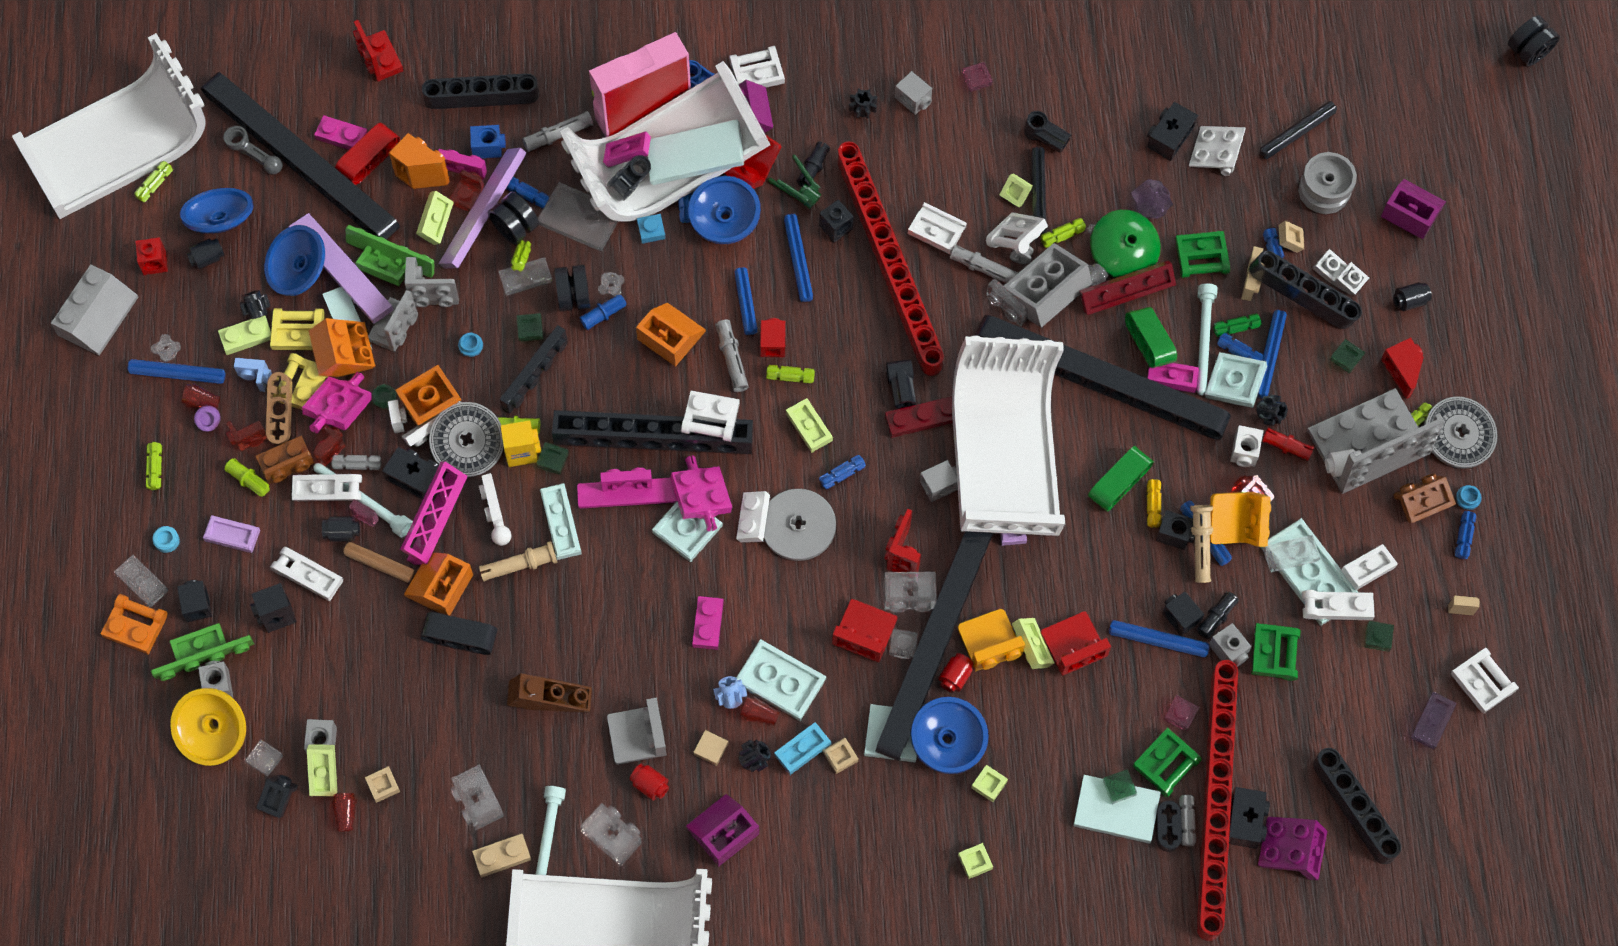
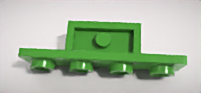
M351 225L346 227V242L364 250L356 261V266L359 270L400 286L405 278L406 257H416L418 266H422L423 275L430 278L433 277L434 260L428 256L411 251L405 246L389 242L383 237L372 235L361 228H355Z
M218 623L170 640L176 661L153 669L151 673L155 679H160L161 681L169 680L175 677V673L179 671H194L204 662L221 661L225 658L224 655L232 652L235 654L246 652L250 649L249 646L254 645L252 637L248 635L226 643L221 625Z

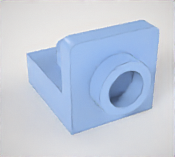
M235 358L234 368L237 375L245 380L257 378L256 384L259 390L265 392L268 379L272 375L265 360Z

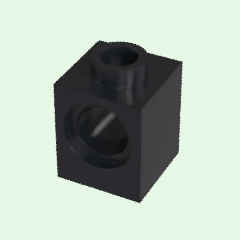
M837 200L820 212L819 226L833 242H836L853 230V215L840 200Z
M1166 510L1156 541L1185 550L1187 543H1193L1195 537L1191 532L1193 518ZM1172 528H1180L1183 534L1174 533Z
M189 580L184 585L177 586L182 615L187 623L212 617L208 589L203 580Z
M1185 591L1179 596L1174 594L1165 601V608L1162 613L1180 636L1185 635L1200 624L1204 617V613Z

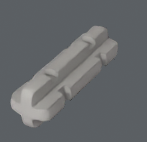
M334 455L332 457V468L343 469L346 467V469L366 470V468L379 470L381 468V457L371 456L367 458V455H347L346 457L344 455Z
M1182 795L1179 799L1180 808H1182L1181 829L1183 833L1181 845L1194 846L1196 843V834L1193 833L1195 830V810L1192 809L1195 806L1194 796Z

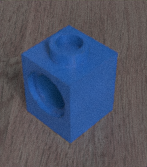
M499 125L470 126L472 155L480 158L502 157V148H506L505 134L500 133ZM487 140L493 141L491 143H484Z

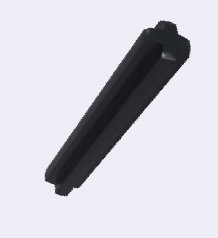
M1328 101L1260 148V154L1264 159H1269L1334 115L1337 106L1332 101Z
M1034 147L1031 152L1033 216L1044 218L1046 221L1045 150L1043 147ZM1046 228L1041 232V234H1045Z

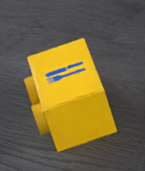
M530 420L500 425L508 467L538 462L537 453H541L537 428L532 429Z

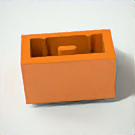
M407 133L389 152L395 176L411 188L445 186L450 183L445 157L439 151H433L428 148L421 138H414Z
M665 303L651 309L637 325L636 332L637 340L676 367L706 332V329L669 303Z
M325 318L309 330L317 370L320 376L340 377L375 367L365 322Z
M433 552L428 564H421L404 596L440 614L450 616L473 576L471 566L449 554Z

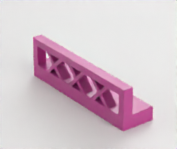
M445 461L440 462L400 548L401 551L409 555L407 561L414 565L428 564L468 477ZM445 470H446V471L449 472V473L446 474V477H445V479H444V481H443V478H442V477H443L444 472H445ZM435 493H438L437 496H436V498H435V500H434V502H433V501H432V498H433L434 494H435ZM427 515V518H426L424 524H422V520H423L424 516ZM417 537L413 548H410L413 539Z

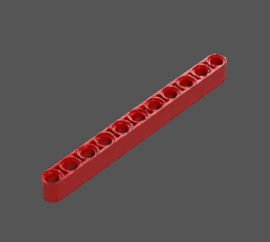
M844 142L838 149L839 169L921 370L929 376L937 375L941 372L944 354L860 149L853 142ZM846 155H851V156H853V157H852V158H845L844 156H846ZM853 175H860L861 177H860V178H853L852 176H853ZM861 195H868L869 198H862V197H860V196H861ZM869 215H876V216H878V217L872 219V218H870V217H868V216H869ZM884 235L886 238L879 239L876 236ZM891 255V256H894L895 258H894V259H887V258H885V256ZM894 276H901V277H903V279H901V280H896V279H894L893 277H894ZM909 296L912 299L906 301L903 300L901 297ZM911 317H918L920 320H919V321H912V320H910V318H911ZM924 337L927 338L929 341L921 342L918 339ZM933 358L938 362L932 364L927 359Z
M1230 660L1220 661L1216 665L1211 677L1197 913V933L1203 940L1212 941L1219 936L1225 922L1238 668ZM1219 671H1227L1231 678H1222ZM1225 695L1229 699V703L1220 702L1217 696ZM1222 719L1226 721L1228 727H1219L1216 720ZM1222 744L1227 752H1218L1214 745ZM1221 769L1225 773V777L1219 778L1215 776L1213 770ZM1212 794H1220L1224 802H1215L1212 799ZM1218 819L1222 823V828H1214L1210 820ZM1208 845H1218L1221 853H1212ZM1207 870H1216L1220 878L1217 880L1211 879L1207 874ZM1206 896H1215L1218 900V905L1208 904ZM1212 921L1215 923L1217 930L1214 932L1208 931L1204 926V922Z

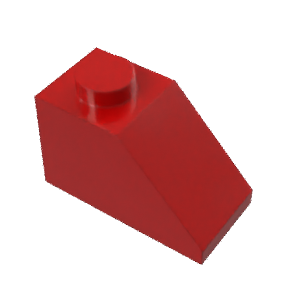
M1412 338L1387 348L1381 358V361L1406 399L1411 397L1416 388L1424 358L1422 349L1413 342Z

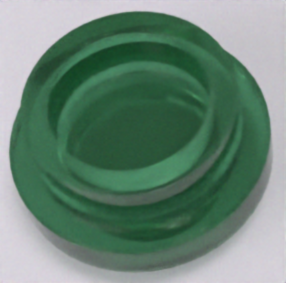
M379 385L372 392V401L379 408H389L388 401L397 399L396 391L390 385Z

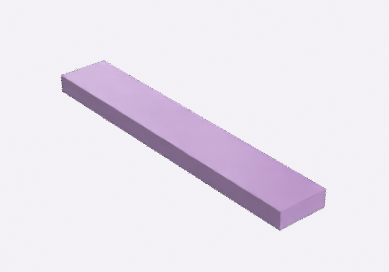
M522 148L506 150L440 260L439 265L444 269L459 268L489 217L488 210L497 204L524 159L526 152Z
M309 213L289 226L305 225L319 233L325 246L323 268L373 324L393 311L392 305Z

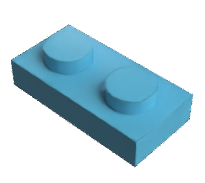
M814 722L774 752V756L791 775L830 746L831 741Z

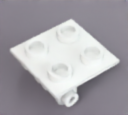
M1201 126L1189 167L1220 168L1222 175L1229 176L1234 171L1245 127Z

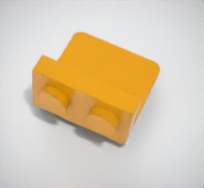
M1255 492L1215 493L1211 496L1210 505L1213 506L1211 526L1214 531L1210 535V543H1248L1258 547L1268 546L1270 534L1269 513L1271 511L1270 496Z
M1003 609L965 621L958 626V631L967 653L974 663L975 672L981 669L993 668L998 663L1006 660H1015L1023 654L1025 643L1022 636L1016 637L1007 614Z

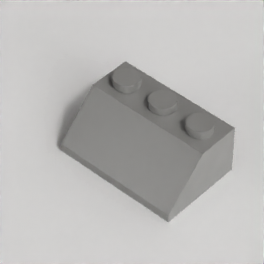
M1053 243L1003 286V290L1024 317L1042 328L1080 295L1079 290L1088 288L1092 284V279L1087 263Z
M90 265L51 322V325L58 336L100 356L138 299V295L112 274Z

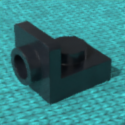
M280 774L267 779L256 809L277 818L283 817L291 794L297 790L298 785L292 783L291 778Z

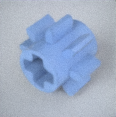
M733 676L722 678L718 683L719 688L713 689L715 699L718 700L719 705H723L728 709L740 706L742 697L747 696L746 687L742 684V680H737Z

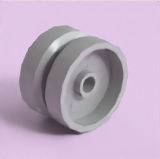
M1325 152L1312 157L1305 166L1299 182L1298 192L1301 201L1307 208L1322 214L1336 213L1344 208L1356 184L1357 174L1353 164L1346 157L1338 153Z

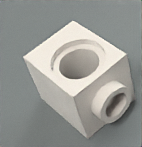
M1239 425L1234 438L1230 462H1235L1242 467H1255L1259 458L1263 430ZM1247 445L1252 451H1245L1241 446Z

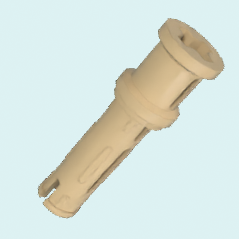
M1194 505L1190 506V510L1193 512L1191 532L1192 535H1195V582L1206 583L1211 582L1210 535L1214 531L1211 526L1213 506ZM1202 547H1203V567H1202Z
M549 541L545 546L535 549L527 548L523 554L484 566L481 565L479 569L482 573L483 581L528 567L534 570L537 569V566L545 563H557V558L552 542Z

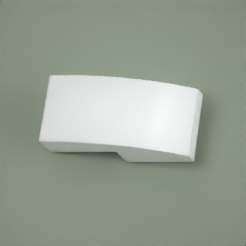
M1330 249L1324 253L1312 268L1327 281L1353 296L1369 279L1352 262L1347 265Z

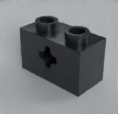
M1173 102L1169 109L1166 107L1159 117V124L1157 126L1153 125L1147 134L1149 138L1147 148L1172 161L1195 128L1198 115Z
M398 447L382 472L386 481L423 500L439 465L432 460L425 461L419 458V455L411 449L407 448L404 450Z
M281 583L251 594L254 603L250 604L253 615L257 619L259 626L264 625L268 633L297 622L289 598Z
M1235 787L1231 794L1229 844L1257 849L1261 841H1265L1267 826H1263L1264 816H1268L1270 801H1266L1267 792ZM1246 814L1250 815L1251 823L1247 822Z

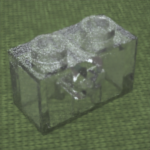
M885 572V610L890 609V611L897 613L904 612L906 609L928 612L934 608L937 601L936 572ZM911 590L913 596H908L907 591Z
M480 764L451 778L454 787L450 788L455 801H462L465 807L461 813L467 825L472 823L475 830H478L504 817L503 811ZM475 794L479 798V801L476 803L471 797Z
M601 803L580 827L586 837L621 866L642 844L641 837L639 836L641 832L632 823L625 824L620 819L621 814L610 805L607 808ZM610 829L614 832L617 829L618 835L611 834L609 836L608 830Z

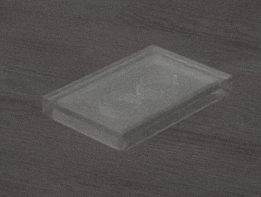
M558 182L538 217L540 226L601 252L618 221L608 218L601 210L596 211L590 202L592 196Z

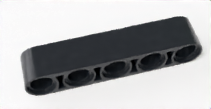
M527 73L430 79L422 85L424 102L430 109L530 104L539 98L537 79L534 75ZM479 90H485L484 92L477 93Z
M1271 251L1261 252L1249 266V272L1255 279L1337 328H1349L1362 315V308L1356 301Z
M1333 748L1322 749L1313 763L1316 774L1374 859L1381 864L1392 863L1401 852L1399 839L1339 752ZM1321 759H1330L1332 761L1333 766H1325L1322 763ZM1340 779L1345 781L1347 783L1348 788H1340L1337 785L1336 780ZM1351 802H1359L1363 810H1355ZM1366 823L1374 824L1378 832L1373 833L1369 831ZM1381 845H1388L1392 849L1393 854H1385L1382 851Z

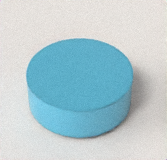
M169 526L158 528L152 538L157 550L163 553L174 551L180 541L176 530Z

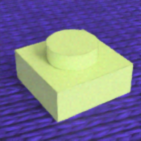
M1013 173L1007 179L999 195L1014 205L1021 207L1033 185Z
M986 765L971 788L991 802H994L1008 779Z
M983 843L958 853L968 879L993 869Z

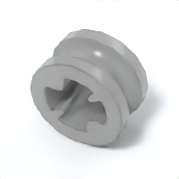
M1029 246L1026 253H1018L1012 249L1013 252L1010 254V259L1019 264H1028L1031 262V255L1034 250L1031 246Z

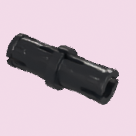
M821 141L816 143L810 157H807L804 161V167L813 180L817 172H821L823 168L822 163L830 151V147L826 143L821 147ZM801 172L796 180L798 185L803 187L804 183H806L808 187L811 186Z
M1226 591L1215 607H1211L1208 610L1207 617L1196 629L1197 633L1205 639H1210L1218 626L1226 622L1227 615L1239 602V599L1233 593Z

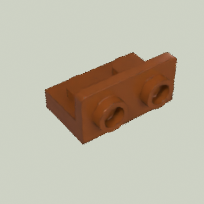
M302 435L256 455L268 484L281 482L288 475L306 471L311 465L315 464Z
M1435 473L1429 474L1421 478L1422 482L1415 485L1414 483L1405 484L1399 487L1400 491L1393 494L1394 499L1401 501L1408 523H1414L1456 505L1446 477L1436 476Z

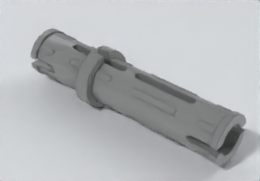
M587 111L549 128L543 127L541 131L522 138L524 146L528 152L546 144L549 146L553 144V141L562 138L560 131L569 127L575 133L581 129L593 126V121Z
M955 245L950 255V259L968 266L970 270L974 271L975 269L1005 283H1008L1018 274L1016 271L982 257L979 252L973 253L958 245Z
M721 320L715 324L720 339L719 348L725 356L734 392H742L747 390L749 385L737 348L739 346L738 340L733 335L730 320Z

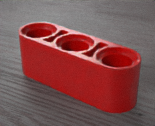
M378 123L339 159L335 169L353 184L357 185L389 156V152L400 142V137L383 123Z

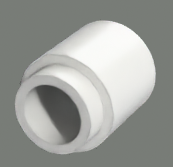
M1349 449L1329 453L1328 458L1325 459L1327 473H1331L1333 477L1341 476L1349 454L1354 452L1355 456L1362 454L1361 451Z

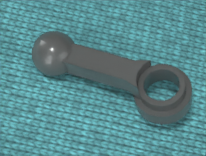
M233 126L225 131L223 138L228 148L239 150L240 153L254 159L263 165L264 170L269 174L275 175L281 171L283 166L281 159L277 156H269L248 141L249 136L243 127ZM235 137H243L240 142L232 143Z

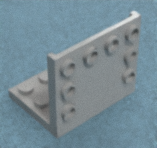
M1395 388L1311 426L1307 432L1324 463L1329 453L1349 449L1361 451L1362 454L1355 456L1354 452L1350 453L1342 475L1333 477L1341 493L1344 494L1429 455L1433 451L1432 449L1437 442L1436 440L1441 433L1440 431L1445 421L1441 414L1438 413L1434 416L1431 423L1419 428Z

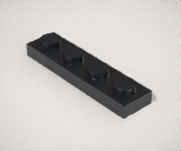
M559 325L556 326L500 398L502 410L510 414L514 408L517 409L521 406L527 391L534 389L541 373L547 371L551 367L555 355L565 349L568 343L565 329Z

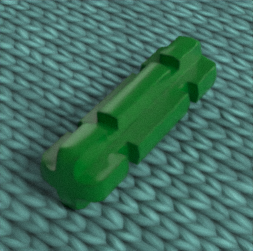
M1256 313L1248 315V318L1242 316L1228 319L1225 323L1224 321L1215 322L1213 330L1215 335L1219 337L1226 332L1232 334L1248 330V327L1250 329L1259 328L1261 319L1259 314Z

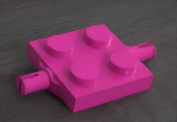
M356 372L349 381L338 380L329 376L302 407L303 414L316 419L309 426L313 433L314 431L318 433L325 424L346 430L372 400L371 392L358 386L364 380V376L361 373Z
M688 456L685 459L688 470L672 472L670 477L682 518L704 519L707 531L710 532L711 529L714 531L717 529L714 517L719 514L731 513L732 504L720 467L698 468L695 456Z

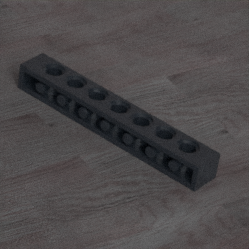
M554 410L552 437L554 445L752 454L753 420L736 419L732 439L729 442L724 441L721 437L694 432L689 434L681 433L684 416ZM694 418L692 421L695 423L712 425L725 428L726 424L699 420Z

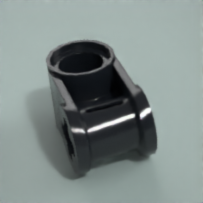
M642 155L633 157L606 185L608 187L612 186L622 196L621 199L625 201L651 170L649 159ZM633 165L640 166L643 173L636 172Z

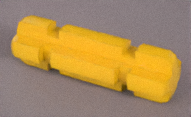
M1150 479L1147 483V514H1149L1147 525L1155 528L1160 527L1162 523L1160 515L1161 481L1158 479Z

